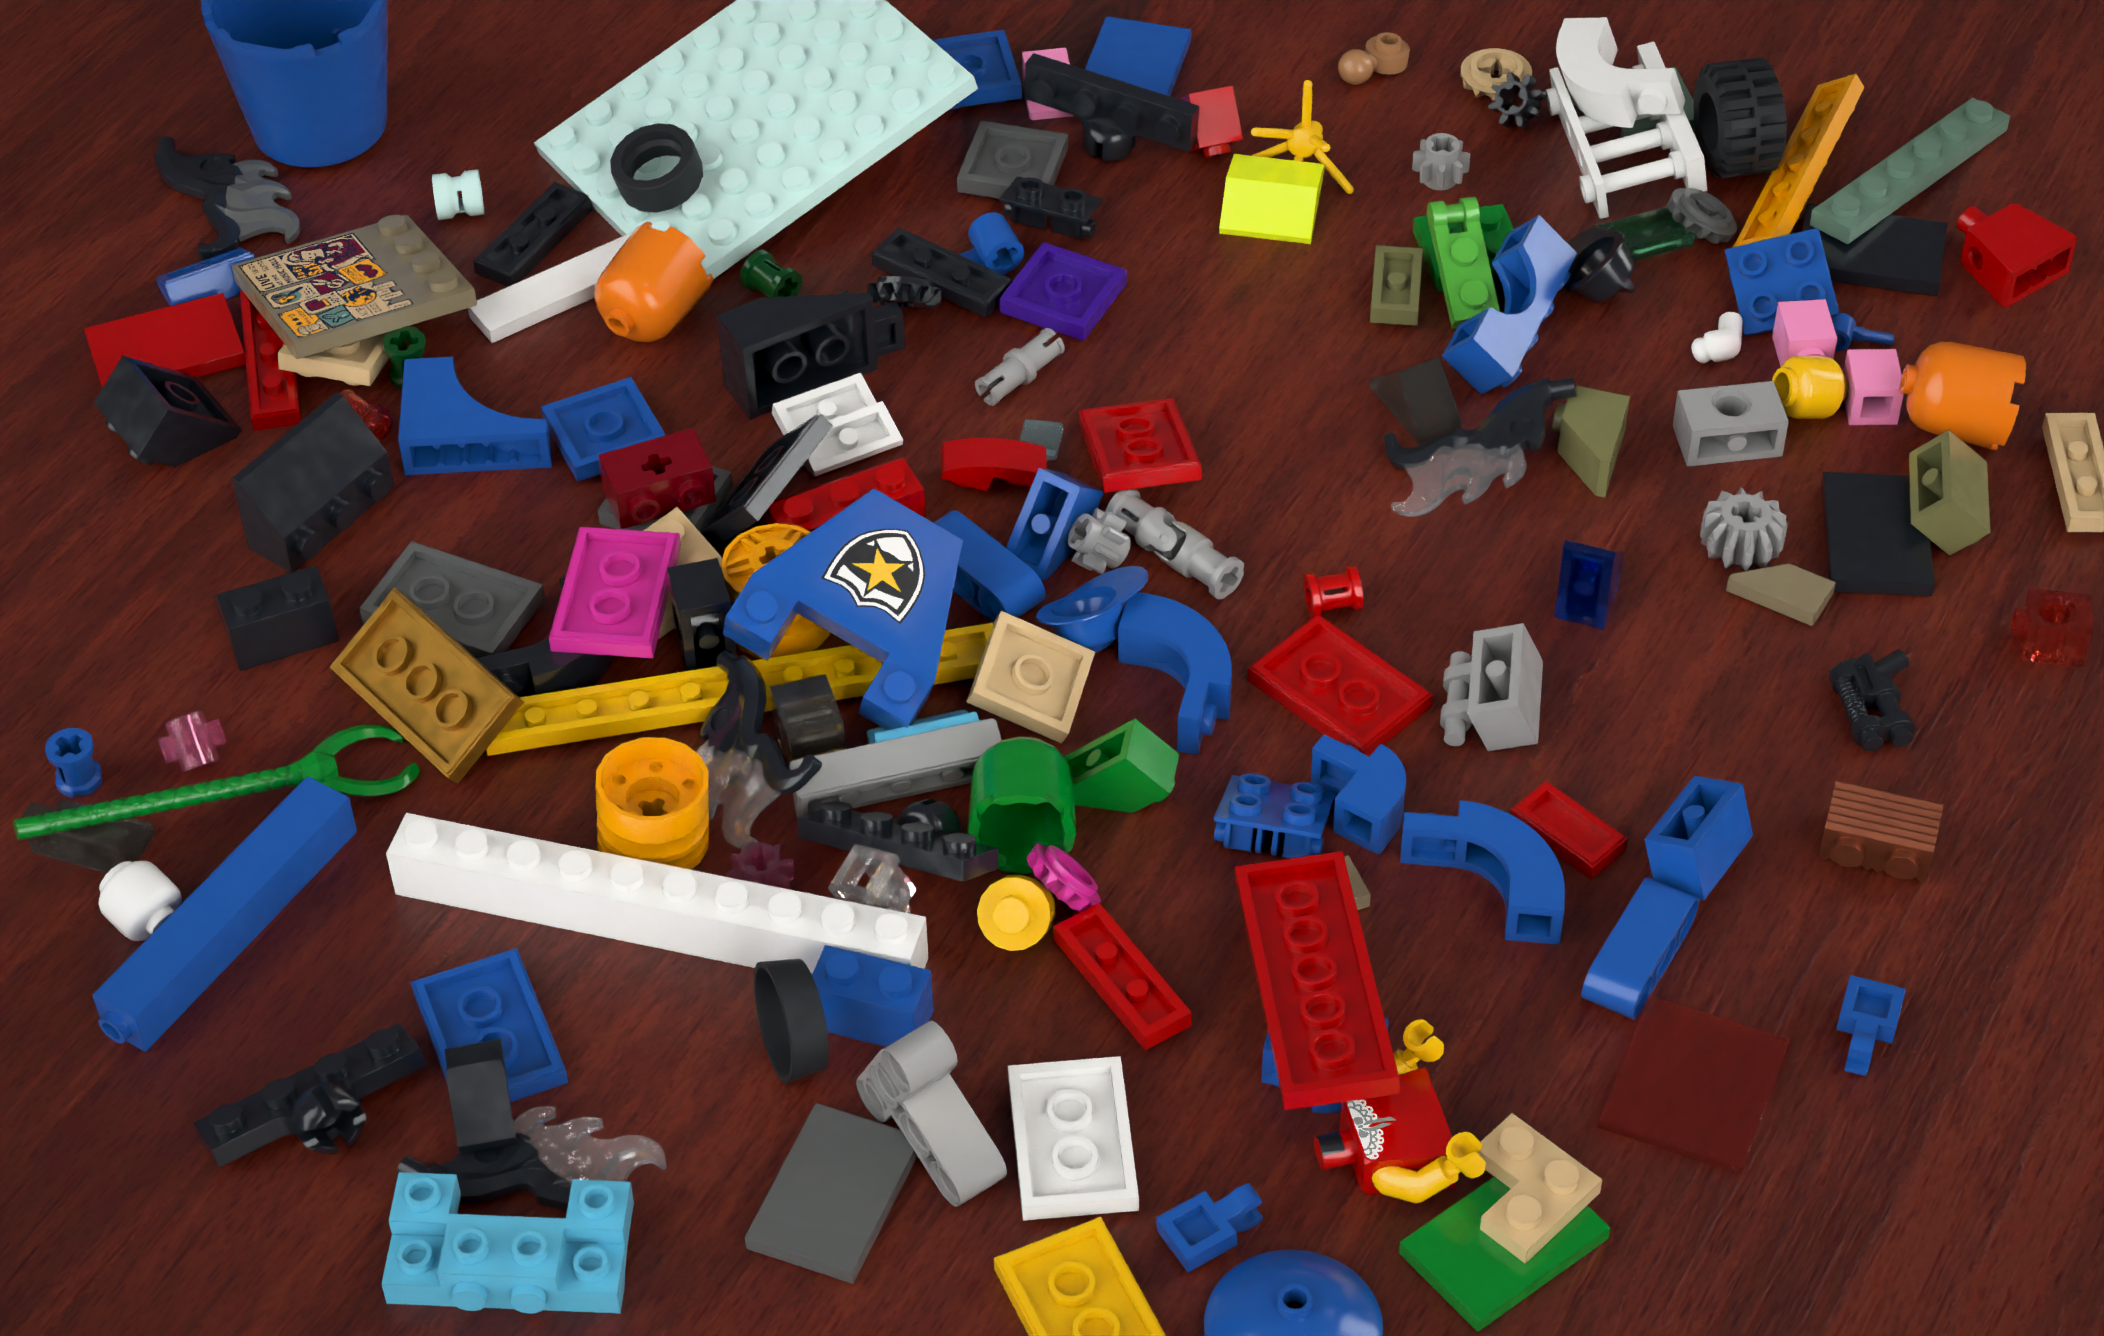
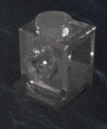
M854 844L828 887L836 899L909 914L911 912L909 901L917 888L898 866L901 860L896 854ZM866 872L870 877L866 887L857 886L863 873Z

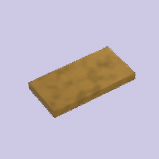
M395 587L330 666L341 679L437 769L457 784L524 703L522 699L410 598Z

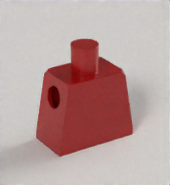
M2010 204L1990 216L1976 206H1971L1961 214L1957 221V228L1966 235L1961 255L1962 266L2004 308L2011 306L2069 273L2078 237L2019 204Z

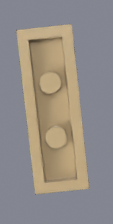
M2045 413L2042 429L2067 532H2104V447L2095 413Z

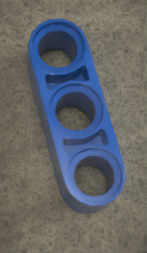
M952 510L933 522L963 540L953 592L993 624L1001 611L1019 618L1045 600V588L1037 573L962 513Z
M1646 877L1593 961L1584 981L1581 997L1635 1020L1687 936L1698 910L1699 898Z

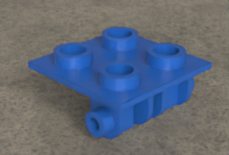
M1819 228L1725 249L1732 289H1734L1739 314L1743 320L1742 327L1745 337L1773 331L1778 302L1826 299L1830 316L1835 317L1839 314Z
M1246 773L1241 776L1232 775L1214 816V821L1216 822L1214 841L1223 842L1224 848L1251 852L1254 828H1257L1255 853H1262L1266 830L1273 831L1271 856H1278L1282 833H1285L1282 857L1291 859L1322 854L1324 837L1321 836L1332 809L1336 792L1323 790L1320 785L1311 782H1297L1293 785L1272 782L1267 776L1256 773Z

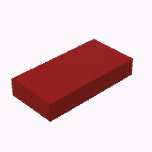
M1547 781L1539 785L1510 811L1511 815L1534 829L1546 841L1554 854L1591 880L1624 853L1627 848L1628 838Z

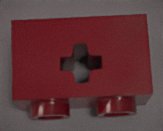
M694 428L598 455L603 491L621 529L662 518L676 507L683 512L716 502L713 468Z

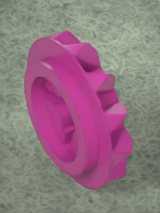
M1036 844L1026 858L1029 867L1033 870L1034 876L1041 880L1045 888L1055 894L1058 900L1064 901L1071 909L1078 910L1079 912L1097 903H1101V899L1096 892L1098 886L1094 879L1066 852L1056 846L1050 845L1047 847L1043 844Z

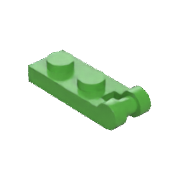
M1476 197L1461 198L1459 203L1445 205L1444 201L1429 202L1427 205V218L1451 328H1457L1459 324L1489 307L1500 311L1481 229L1479 204ZM1461 222L1463 232L1450 234L1448 224Z

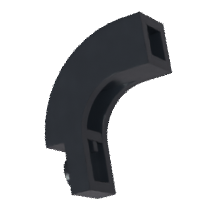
M560 578V579H559V580H560V586H561V592H562V589H563V585H564V582H565V578ZM548 637L528 647L476 659L518 697L592 686L605 674L615 656L552 652Z

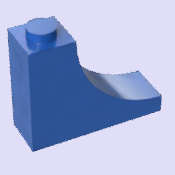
M453 357L405 359L398 435L405 475L552 468V448L547 419L509 416L480 404L459 383Z

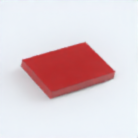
M224 293L84 328L102 388L122 356L182 372L197 378L246 365L245 353Z
M1160 399L1079 411L1080 429L1104 493L1202 480L1200 460L1174 399Z
M1319 614L1248 667L1247 680L1317 731L1343 744L1351 745L1367 756H1370L1380 744H1386L1432 707V693Z

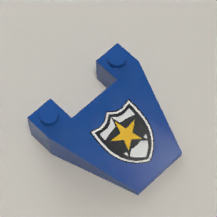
M872 489L754 572L725 617L723 635L762 658L769 660L797 613L883 663L862 698L858 714L886 730L901 727L908 728V726L914 723L928 700L935 682L963 540L880 491Z

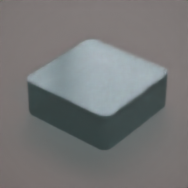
M1026 419L1019 441L1045 446L1046 459L1056 460L1063 438V424Z

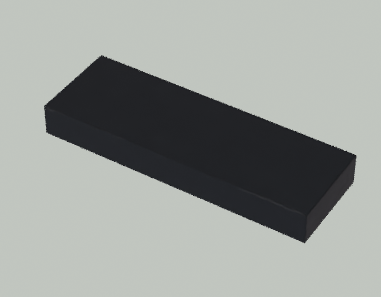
M554 182L473 260L475 273L507 287L520 282L594 209L588 197L589 195Z
M900 227L871 253L873 266L894 276L914 277L932 281L934 287L943 290L942 298L985 318L1000 305V297L1013 282V279Z

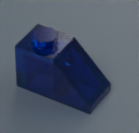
M1565 540L1554 618L1604 630L1619 589L1624 552L1578 541Z

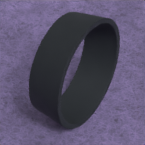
M801 959L758 962L754 969L753 978L756 1012L763 1042L778 1078L783 1083L788 1084L824 1069L827 1066L829 1056L827 1026L821 999L809 968Z

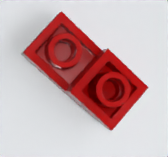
M968 438L944 442L940 449L941 479L951 481L953 484L964 488L972 487L987 492L994 477L1003 479L1014 486H1027L1031 488L1038 469H1047L1046 447L1024 441L1001 438Z

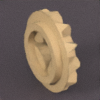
M1488 48L1476 51L1464 59L1461 65L1460 77L1463 79V88L1473 90L1475 97L1486 95L1490 96L1492 101H1494L1496 92L1491 88L1493 84L1500 86L1507 82L1508 72L1517 75L1521 83L1527 74L1532 76V68L1529 62L1516 52L1500 48ZM1495 70H1499L1500 78H1492Z

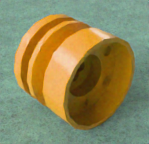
M774 523L756 526L739 534L725 548L721 560V570L731 600V607L754 572L811 532L796 525ZM797 613L770 658L813 651L827 639L830 632ZM735 642L742 651H745L757 658L764 659L756 653L750 651L749 649Z
M642 737L628 741L607 753L596 769L598 850L600 852L690 870L700 864L709 848V770L701 756L684 743L658 737Z

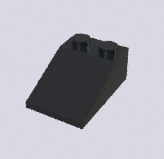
M869 293L758 298L717 314L724 386L750 420L771 412L774 403L858 373L864 375L878 369L873 298Z

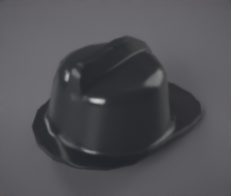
M1593 227L1572 238L1568 244L1577 252V255L1568 270L1571 274L1570 278L1562 288L1574 290L1595 303L1604 302L1617 292L1632 293L1635 287L1630 277L1636 267V260L1624 243L1625 235L1620 231Z

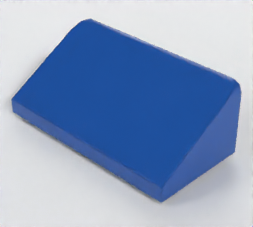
M240 247L158 276L156 282L169 306L224 293L225 299L239 295L240 291H242L234 280L232 265L255 259L253 253Z

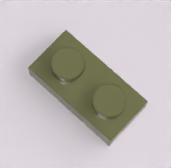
M1376 245L1370 313L1371 323L1393 325L1418 324L1423 248Z

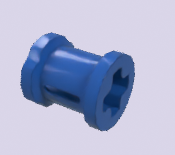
M80 728L60 730L53 734L45 745L48 761L53 766H56L57 769L55 772L57 789L61 794L71 798L90 795L102 784L100 764L92 759L94 751L92 737L87 731Z

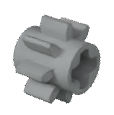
M1437 133L1428 137L1427 140L1422 139L1420 141V151L1413 152L1412 170L1420 172L1419 182L1434 190H1448L1454 187L1456 183L1461 184L1463 173L1469 172L1470 153L1462 152L1463 141L1447 133Z
M1098 508L1094 510L1092 516L1083 514L1077 518L1068 535V545L1077 551L1072 561L1089 571L1094 570L1100 574L1104 573L1106 566L1111 569L1118 567L1127 557L1131 545L1130 537L1121 532L1127 523L1126 520L1109 511L1105 513Z

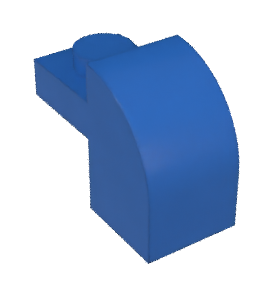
M1323 735L1312 749L1311 783L1318 784L1327 791L1336 792L1333 832L1379 855L1396 835L1403 821L1406 789L1404 766L1397 755L1382 744L1369 757L1351 745L1343 744Z

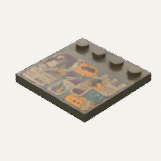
M407 214L403 216L389 215L372 225L232 265L236 284L296 359L477 305L474 287Z

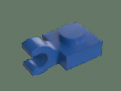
M1850 975L1836 1029L1853 1034L1844 1071L1867 1077L1875 1040L1893 1044L1905 988Z
M1249 1183L1236 1188L1216 1203L1213 1202L1206 1191H1203L1156 1218V1229L1189 1273L1237 1246L1236 1231L1249 1230L1263 1220V1216L1256 1208L1262 1204V1199Z

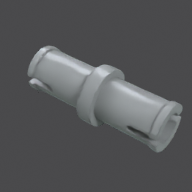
M1050 328L1043 329L1039 335L1020 349L1013 348L1004 354L1002 363L985 376L975 381V389L979 396L992 388L990 390L991 394L985 397L983 401L991 406L996 405L1000 399L1020 384L1028 385L1035 380L1038 370L1055 357L1063 354L1065 348L1060 337L1047 346L1050 343L1048 340L1054 337L1056 332Z

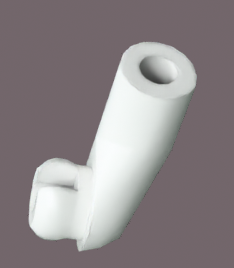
M1735 312L1722 314L1719 317L1718 330L1706 332L1704 337L1696 338L1693 341L1691 349L1694 358L1704 364L1710 360L1721 362L1737 356L1741 349L1742 317Z

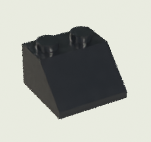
M126 356L121 357L94 401V404L107 418L106 425L112 431L119 434L129 445L128 452L135 459L148 465L159 462L177 467L236 439L242 431L197 377Z
M316 565L213 595L216 608L240 671L339 641L330 599Z

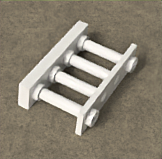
M1655 42L1637 46L1639 65L1632 66V69L1666 68ZM1558 67L1549 69L1552 88L1546 89L1545 92L1548 95L1546 102L1550 115H1559L1583 175L1579 177L1584 201L1585 203H1594L1600 219L1609 217L1606 193L1669 176H1674L1675 179L1682 178L1687 189L1693 188L1707 191L1704 155L1684 109L1681 114L1637 115L1636 120L1649 117L1650 121L1658 120L1659 123L1652 130L1589 146L1585 134L1613 126L1600 123L1587 115L1578 117L1573 106L1575 103L1564 84ZM1659 146L1663 150L1670 148L1669 158L1601 175L1597 165L1599 162Z

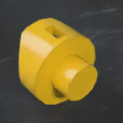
M1008 875L992 883L982 894L977 908L978 924L984 936L996 947L1009 951L1025 950L1038 943L1051 929L1056 914L1055 901L1050 891L1036 879L1023 875Z

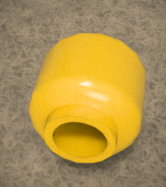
M1792 356L1786 359L1782 366L1777 369L1772 379L1786 415L1796 419H1825L1833 416L1848 393V381L1840 365L1833 358L1826 356Z

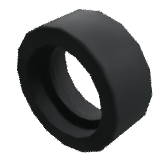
M657 123L640 127L624 137L615 147L610 159L611 174L621 196L629 206L643 212L657 213L670 210L686 202L698 190L703 178L702 161L693 140L685 130L673 124ZM666 155L680 157L679 163L669 173L660 178L647 181L633 179L636 171L643 164L654 158Z

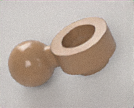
M1380 33L1366 42L1365 51L1352 49L1344 53L1338 63V72L1341 78L1351 85L1365 83L1371 77L1373 71L1381 74L1403 72L1408 64L1409 45L1394 33Z

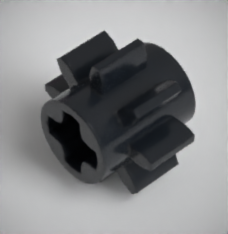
M1508 72L1507 82L1500 86L1492 85L1491 88L1496 92L1495 102L1489 104L1488 108L1495 112L1503 113L1499 119V124L1509 127L1514 119H1516L1517 125L1526 130L1529 128L1528 120L1535 116H1544V113L1540 110L1541 100L1545 99L1548 95L1542 90H1533L1537 81L1535 77L1527 74L1520 83L1517 75ZM1516 95L1523 99L1520 107H1517L1512 102Z

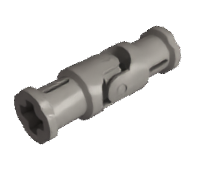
M1136 489L1119 491L1110 500L1105 513L1109 511L1126 520L1127 523L1124 530L1135 537V541L1140 547L1146 551H1154L1161 561L1184 577H1195L1209 587V593L1216 599H1224L1240 584L1244 575V563L1237 557L1227 558L1215 550L1210 539L1184 522L1176 521L1174 516L1163 507L1154 508L1140 499V493Z

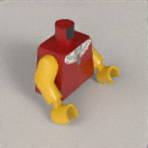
M1419 1019L1411 1022L1403 1033V1041L1407 1049L1405 1051L1397 1049L1393 1053L1399 1075L1400 1094L1341 1102L1340 1131L1314 1137L1316 1158L1321 1170L1352 1164L1361 1191L1368 1195L1383 1194L1415 1204L1421 1203L1442 1190L1456 1188L1458 1173L1462 1172L1466 1177L1476 1178L1485 1171L1486 1162L1477 1153L1482 1149L1483 1144L1470 1132H1461L1452 1137L1426 1067L1418 1069L1416 1064L1420 1059L1425 1062H1434L1440 1059L1444 1052V1044L1436 1036L1430 1037L1422 1044L1424 1039L1430 1036L1434 1029L1427 1021Z

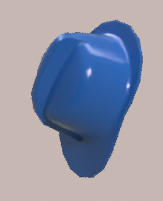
M1128 566L1103 573L1064 598L1042 607L1037 612L1036 619L1042 624L1052 625L1055 634L1088 648L1095 653L1101 651L1118 638V627L1124 610V602L1144 587L1148 581V571L1143 567Z

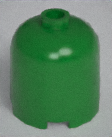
M1019 736L1004 739L986 749L977 760L974 768L967 834L975 836L977 843L998 848V870L1019 874L1033 873L1026 857L1036 844H1043L1047 847L1053 845L1066 851V853L1073 849L1076 836L1074 786L1067 759L1054 746L1038 738Z

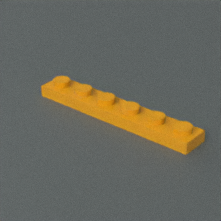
M1857 74L1817 85L1785 146L1781 163L1775 171H1772L1733 247L1781 237L1791 233L1864 89Z

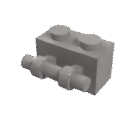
M1524 623L1474 631L1472 660L1471 656L1466 652L1457 651L1451 654L1450 666L1445 669L1443 687L1448 692L1447 703L1442 706L1440 724L1445 729L1444 742L1450 746L1462 745L1465 742V733L1471 727V724L1474 725L1487 751L1538 744L1543 660Z

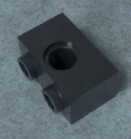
M718 558L667 568L675 635L685 671L717 666L716 659L724 650H731L737 655L735 641L723 635L725 617L731 609V600Z

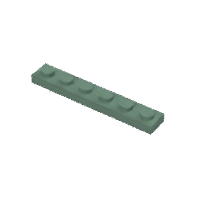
M1972 97L1812 209L1810 225L1819 228V230L1846 244L1851 243L2005 133L2008 129L2010 115L1993 108L1991 104Z

